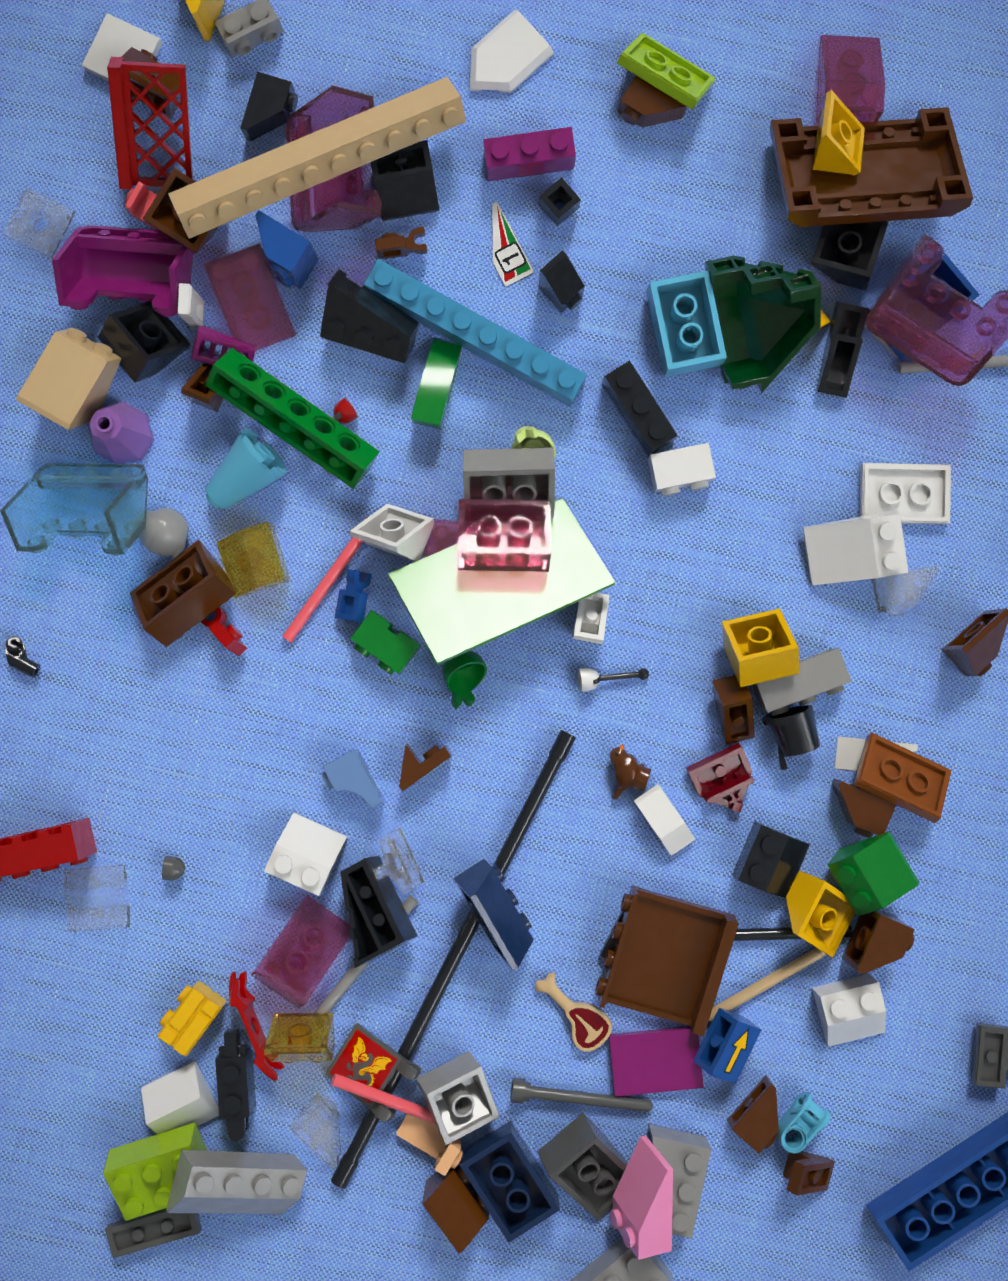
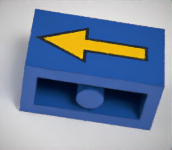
M719 1007L693 1061L709 1075L736 1083L762 1029L744 1016Z

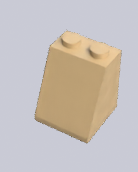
M75 328L56 331L16 398V401L67 430L89 423L95 411L103 406L121 361V357L112 353L113 350L109 346L98 342L94 343L86 338L87 335L84 332Z

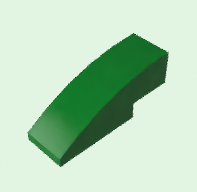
M436 339L433 340L411 415L412 423L441 430L463 348L461 345Z

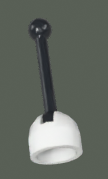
M578 668L580 692L596 689L600 681L628 678L646 680L649 677V671L645 668L640 669L638 672L599 675L592 668Z

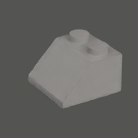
M470 1052L416 1078L424 1102L445 1145L500 1117L482 1067Z

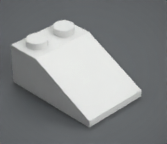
M887 511L802 527L812 586L875 579L908 573L900 513Z

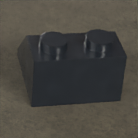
M888 221L823 226L811 265L839 284L866 291Z
M152 301L109 315L97 337L102 344L109 346L113 350L112 353L121 357L119 364L134 383L156 375L191 345L168 317L161 316L153 310Z
M754 821L732 875L738 881L759 890L786 898L810 844Z

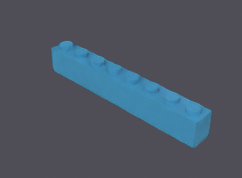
M379 258L364 282V286L371 290L370 293L384 303L388 301L423 326L461 345L468 351L569 407L572 406L585 382L586 373Z

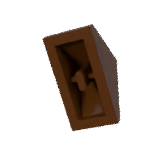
M203 363L181 388V394L193 403L218 412L224 398L205 386L213 365Z

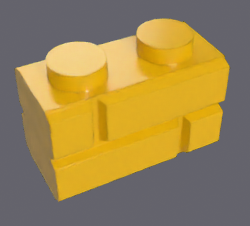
M198 981L193 987L187 985L176 999L180 1002V1005L175 1012L169 1009L159 1022V1025L163 1028L159 1032L158 1038L173 1046V1049L183 1056H187L227 1002L201 981Z

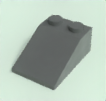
M582 1113L537 1152L549 1177L599 1220L613 1208V1194L628 1162L602 1131Z

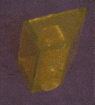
M264 522L239 530L217 542L226 574L236 592L234 595L235 599L291 581L274 525Z
M333 1013L274 1014L264 1054L271 1062L293 1063L312 1061L314 1063L332 1061L335 1047Z

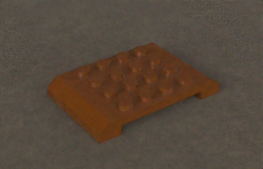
M948 107L919 109L916 119L860 122L864 126L865 132L861 171L857 175L813 170L818 126L803 127L801 118L771 120L770 134L787 220L799 227L950 217L971 205L973 195Z

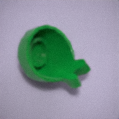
M468 651L446 661L442 667L443 679L448 690L452 693L451 703L455 709L462 704V700L467 706H472L475 697L471 691L483 681L487 673V666L482 657L473 651Z

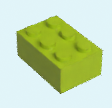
M195 1122L109 1149L103 1175L125 1221L167 1208L181 1150L208 1151Z

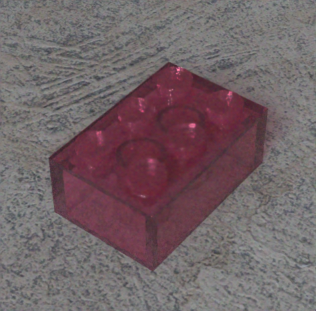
M459 499L458 570L549 572L552 555L550 501Z

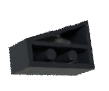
M338 269L328 283L320 337L405 364L414 348L419 322L388 301L384 303L372 295L369 288L364 285L360 287L348 279L345 272Z

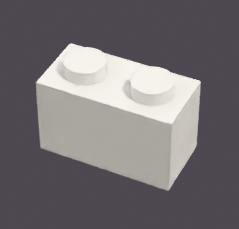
M709 443L650 454L647 459L654 493L662 492L663 496L680 493L679 488L691 486L692 491L709 487L708 482H712L716 478Z

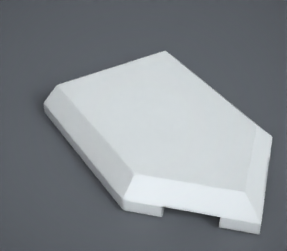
M513 10L472 47L470 91L499 90V92L511 93L554 54L549 43L518 10Z

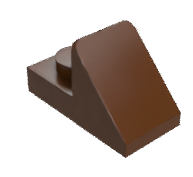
M406 744L399 784L402 791L406 790L450 758L452 753L445 745L440 749L436 744L423 754L425 760L421 762L411 746Z
M804 1151L788 1153L783 1176L789 1180L787 1190L797 1196L828 1190L835 1161Z

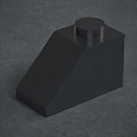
M257 72L240 127L246 140L253 141L288 122L290 113L295 112L298 103V95L295 93L291 81Z
M563 250L540 269L538 288L560 313L564 312L567 308L571 311L582 302L585 285Z

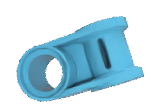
M804 1092L795 1099L788 1111L778 1120L779 1132L776 1134V1138L789 1153H799L828 1124L831 1113L827 1109H821L812 1100V1095L809 1092ZM796 1130V1135L793 1139L785 1140V1135L788 1131Z

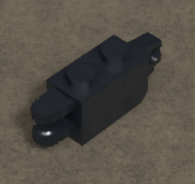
M232 1028L224 1032V1046L219 1047V1054L215 1058L219 1119H226L228 1137H230V1140L232 1139L237 1142L244 1138L245 1132L250 1127V1116L256 1107L252 1049L247 1048V1044L241 1045L240 1029Z

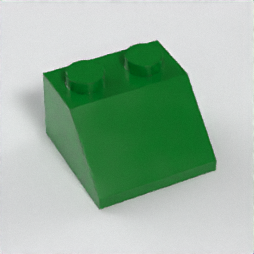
M890 831L838 849L827 864L857 916L883 909L917 887L920 883Z

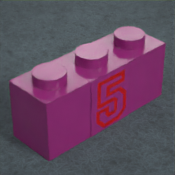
M572 127L483 139L488 181L573 170L575 167L576 152Z

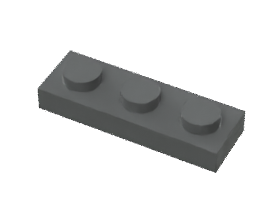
M165 1208L131 1220H122L108 1224L105 1232L112 1257L116 1258L199 1234L202 1226L198 1213H167Z

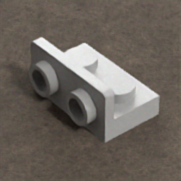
M256 0L214 22L232 58L237 55H246L253 47L263 42H272L279 34L284 32L280 19L269 0Z

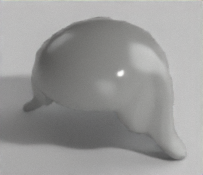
M170 508L148 511L143 515L139 523L132 524L133 528L139 529L138 534L142 545L152 553L175 558L183 552L189 528L186 519L178 511Z

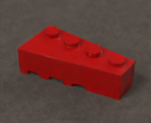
M90 818L0 838V882L3 876L11 875L12 879L31 875V870L41 869V872H47L60 868L59 864L70 862V866L89 861L88 856L97 852Z

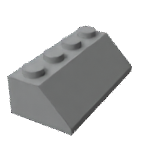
M181 1150L166 1211L167 1213L282 1215L300 1200L307 1169L295 1154Z

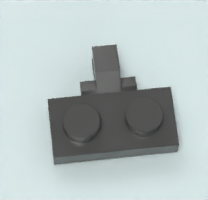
M976 1023L971 1082L976 1086L1005 1089L1006 1072L1008 1071V1027Z

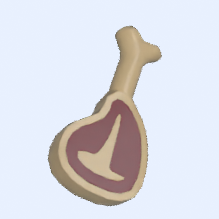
M554 972L548 973L544 980H537L535 982L536 991L548 994L563 1009L565 1016L570 1020L571 1037L577 1048L590 1052L600 1047L608 1039L612 1032V1022L601 1009L586 1002L571 1001L557 987L555 982L556 974Z

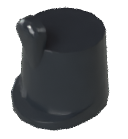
M812 705L791 707L789 711L775 716L769 714L762 718L764 725L771 726L777 741L781 770L788 769L784 756H797L820 747Z

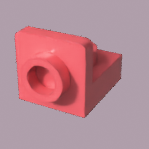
M138 182L136 187L128 192L125 208L132 217L159 231L143 220L157 194L149 191L143 183Z

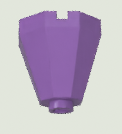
M126 402L99 408L95 411L88 426L94 452L117 466L125 465L131 461L142 460L154 440L149 426L148 415Z

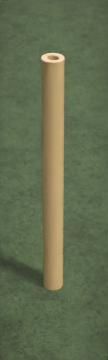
M816 947L715 1005L709 1018L710 1022L713 1021L719 1007L732 1011L827 954Z

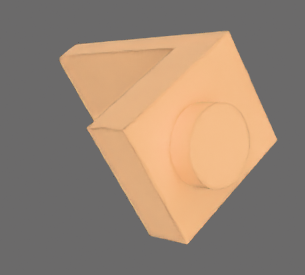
M406 1114L397 1129V1136L436 1159L435 1171L445 1176L450 1167L455 1169L463 1155V1152L460 1151L462 1137L445 1145L435 1124Z

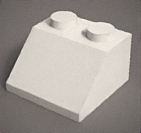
M294 812L277 841L264 872L319 896L326 886L348 836Z
M870 974L812 988L828 1047L885 1033L886 1008L880 984Z

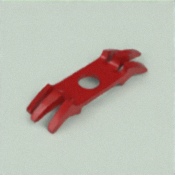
M234 971L231 973L229 981L230 1006L236 1007L240 1013L256 1054L253 1063L267 1077L277 1081L278 1074L273 1068L281 1070L285 1066L272 1053V1040H266L252 1005L255 997L249 993L246 987L247 972L241 973L239 978L236 979V972ZM251 1021H252V1023H253V1025H254L255 1032H254V1030H253V1028H252Z

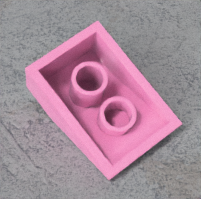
M646 1135L640 1136L613 1194V1210L610 1211V1221L613 1228L619 1231L626 1247L632 1250L638 1260L672 1251L673 1168Z

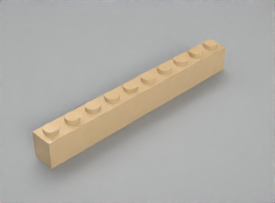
M445 77L170 192L168 195L190 239L466 122L462 99L449 78Z

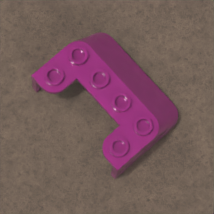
M105 226L79 227L75 229L52 259L59 306H69L74 310H83L88 308L99 295L108 296L114 300L137 298L142 302L152 301L153 310L161 316L172 317L179 315V283L191 285L194 252L161 231Z

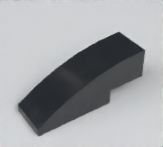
M836 301L822 358L817 392L847 398L863 341L861 336L869 308Z

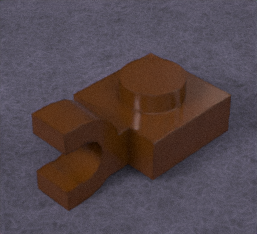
M424 227L413 229L408 238H405L404 235L399 236L397 233H387L382 235L381 238L375 239L378 258L408 256L407 253L413 252L416 254H428L426 244L418 245L415 243L418 237L425 236Z

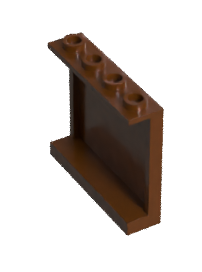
M631 886L630 893H625L622 898L620 911H623L621 922L616 921L613 928L612 939L615 940L613 950L608 949L605 954L603 967H606L604 978L599 977L596 984L595 995H598L599 1006L604 1008L605 1003L608 1002L688 1025L693 1034L704 1036L739 923L734 914Z

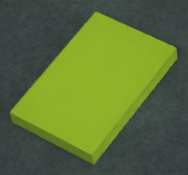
M641 33L621 53L617 64L692 110L710 90L716 79L708 72L644 33Z

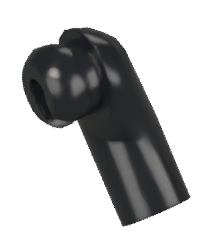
M12 636L8 638L5 644L8 664L34 678L40 670V664L27 658L25 645L19 637Z

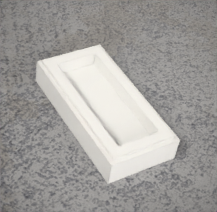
M179 283L178 314L191 329H198L199 325L203 326L204 301L190 284Z

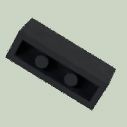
M630 360L604 376L602 381L603 387L648 457L650 454H655L674 442L678 435Z

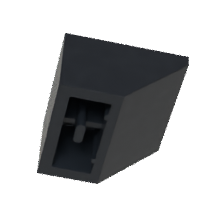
M427 140L417 142L370 162L382 221L440 211Z

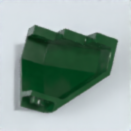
M735 255L705 261V271L709 270L727 359L721 366L724 383H729L732 390L737 388L744 389L757 384L762 393L821 327V284L812 271L799 269L797 274L783 271V265L760 261L757 266L745 263V257Z

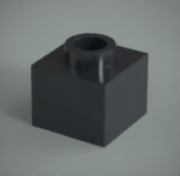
M562 177L539 196V206L557 227L580 208L581 199ZM560 202L564 207L558 210L554 205L555 203Z

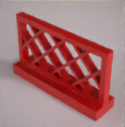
M111 56L107 72L119 189L131 190L132 186H136L138 182L143 183L145 186L162 187L170 175L166 170L175 161L186 170V176L193 179L186 65L124 61V57ZM130 71L143 72L151 81L140 91L131 82ZM165 73L179 74L180 85L173 92L159 80ZM154 84L167 96L159 107L145 96ZM132 92H133L134 94H136V96H135V98H134L133 100H132ZM179 93L181 95V101L176 97ZM140 99L153 111L144 122L133 112V106ZM171 101L182 111V116L175 123L162 112ZM156 116L170 127L161 137L147 126ZM134 122H135L137 125H139V127H138L136 130H135V124H134ZM181 124H183V131L179 128ZM142 130L155 141L147 151L136 142V136ZM173 132L184 141V146L177 153L164 142ZM159 146L172 157L163 167L150 156ZM137 152L141 155L139 159L137 157ZM185 154V161L180 157ZM145 159L158 171L153 177L139 176L138 166Z

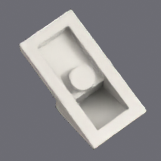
M596 593L578 601L576 619L572 631L573 639L603 644L609 595Z

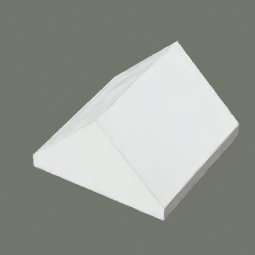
M386 504L351 529L350 536L372 547L416 562L422 557L434 526V519Z
M196 1060L141 1087L146 1125L157 1134L194 1122L199 1126L219 1116V1107Z

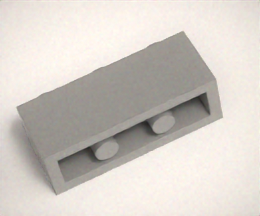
M832 648L799 660V674L752 684L761 711L765 713L771 712L772 716L789 711L788 705L799 702V705L802 706L817 700L815 695L825 691L827 695L845 690L843 685L852 681L840 649Z

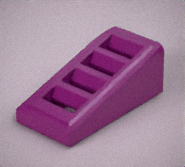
M199 325L191 359L213 365L227 353L228 348H233L239 353L240 351L246 353L245 357L253 362L256 347ZM205 341L211 342L209 351L203 349ZM217 344L222 345L220 356L214 354Z

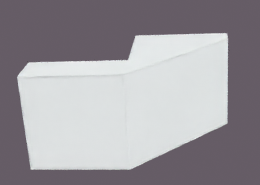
M658 784L634 800L640 812L671 856L696 840Z

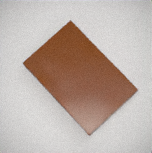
M871 732L866 738L853 785L936 823L941 818L952 770Z

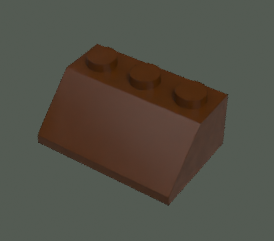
M199 539L130 592L143 629L165 647L179 639L184 633L204 620L210 613L236 594L228 575Z

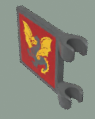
M356 1023L325 1075L332 1080L333 1075L336 1073L384 1091L397 1070L407 1080H413L419 1076L421 1068L404 1058L362 1025ZM350 1093L368 1107L382 1122L391 1120L396 1113V1110Z

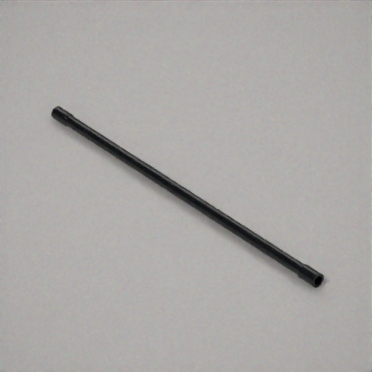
M560 730L551 747L549 757L493 864L498 866L503 876L514 858L562 762L565 761L576 739L575 736L563 730ZM470 909L398 1050V1053L408 1060L411 1059L480 924L472 909ZM398 1070L384 1092L393 1094L402 1077ZM368 1109L347 1152L342 1156L331 1178V1182L339 1188H347L358 1166L359 1159L380 1120L370 1109Z

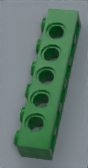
M231 348L213 364L205 386L352 489L369 472L380 451L241 353Z

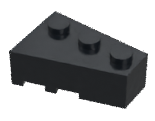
M379 855L364 858L340 872L345 908L349 911L351 929H349L350 939H353L354 968L367 964L418 937Z

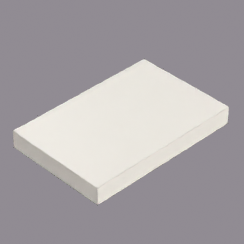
M860 464L859 517L892 511L900 513L902 524H950L951 465Z

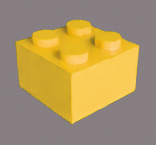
M780 608L722 621L724 649L740 687L799 674V647Z

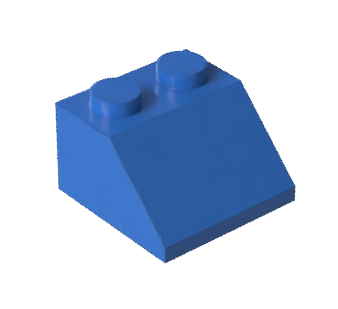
M258 210L255 216L265 257L271 265L270 270L276 274L275 279L288 288L294 285L301 289L319 260L311 242Z

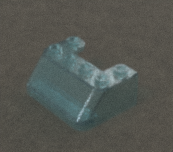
M53 463L40 468L4 505L0 512L16 551L43 552L58 535L72 537L98 536L103 538L100 543L103 552L118 556L128 551L146 527L148 476L145 467L141 464Z

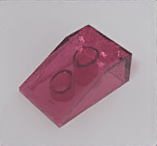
M821 35L816 124L819 123L826 93L830 90L837 95L859 122L878 121L884 113L885 77L880 38Z
M260 243L204 264L233 338L256 347L257 351L296 336L274 274L270 270L271 266L265 257Z
M307 895L257 964L251 976L300 1009L307 1003L350 938L349 929H351V925Z

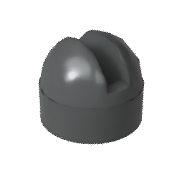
M165 856L162 880L172 881L182 877L185 871L184 862L177 857Z

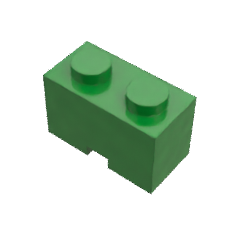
M371 610L351 637V640L356 643L353 648L367 658L370 654L380 660L377 665L388 674L392 675L394 671L401 674L422 645L404 632L400 631L398 635L392 632L390 629L393 624Z

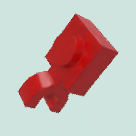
M218 607L214 610L216 618L213 621L205 618L200 622L209 628L226 649L240 656L247 649L240 640L243 635L232 624L228 627L225 625L227 614L222 607Z

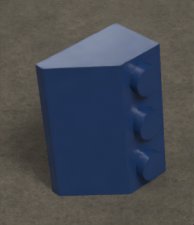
M482 859L456 876L454 880L494 949L514 971L519 967L534 941L529 932L532 925L523 912L519 914L515 908L519 902L510 888L505 890L501 882L505 878L496 864L491 866L485 859Z

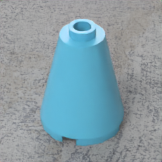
M244 429L239 434L206 486V499L213 507L228 509L282 478L287 473V470H284L286 465L279 454L268 442L264 444L258 442L256 438L260 435L256 432Z

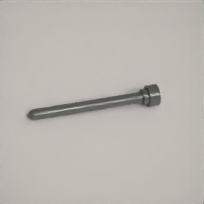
M513 1078L511 1103L523 1104V1101H529L531 1098L649 1112L653 1108L652 1102L647 1099L531 1086V1083L526 1082L525 1079Z

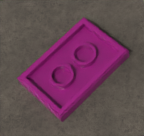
M690 1026L610 1034L609 1044L615 1097L704 1088L702 1068L693 1061L700 1048L699 1035L693 1034Z

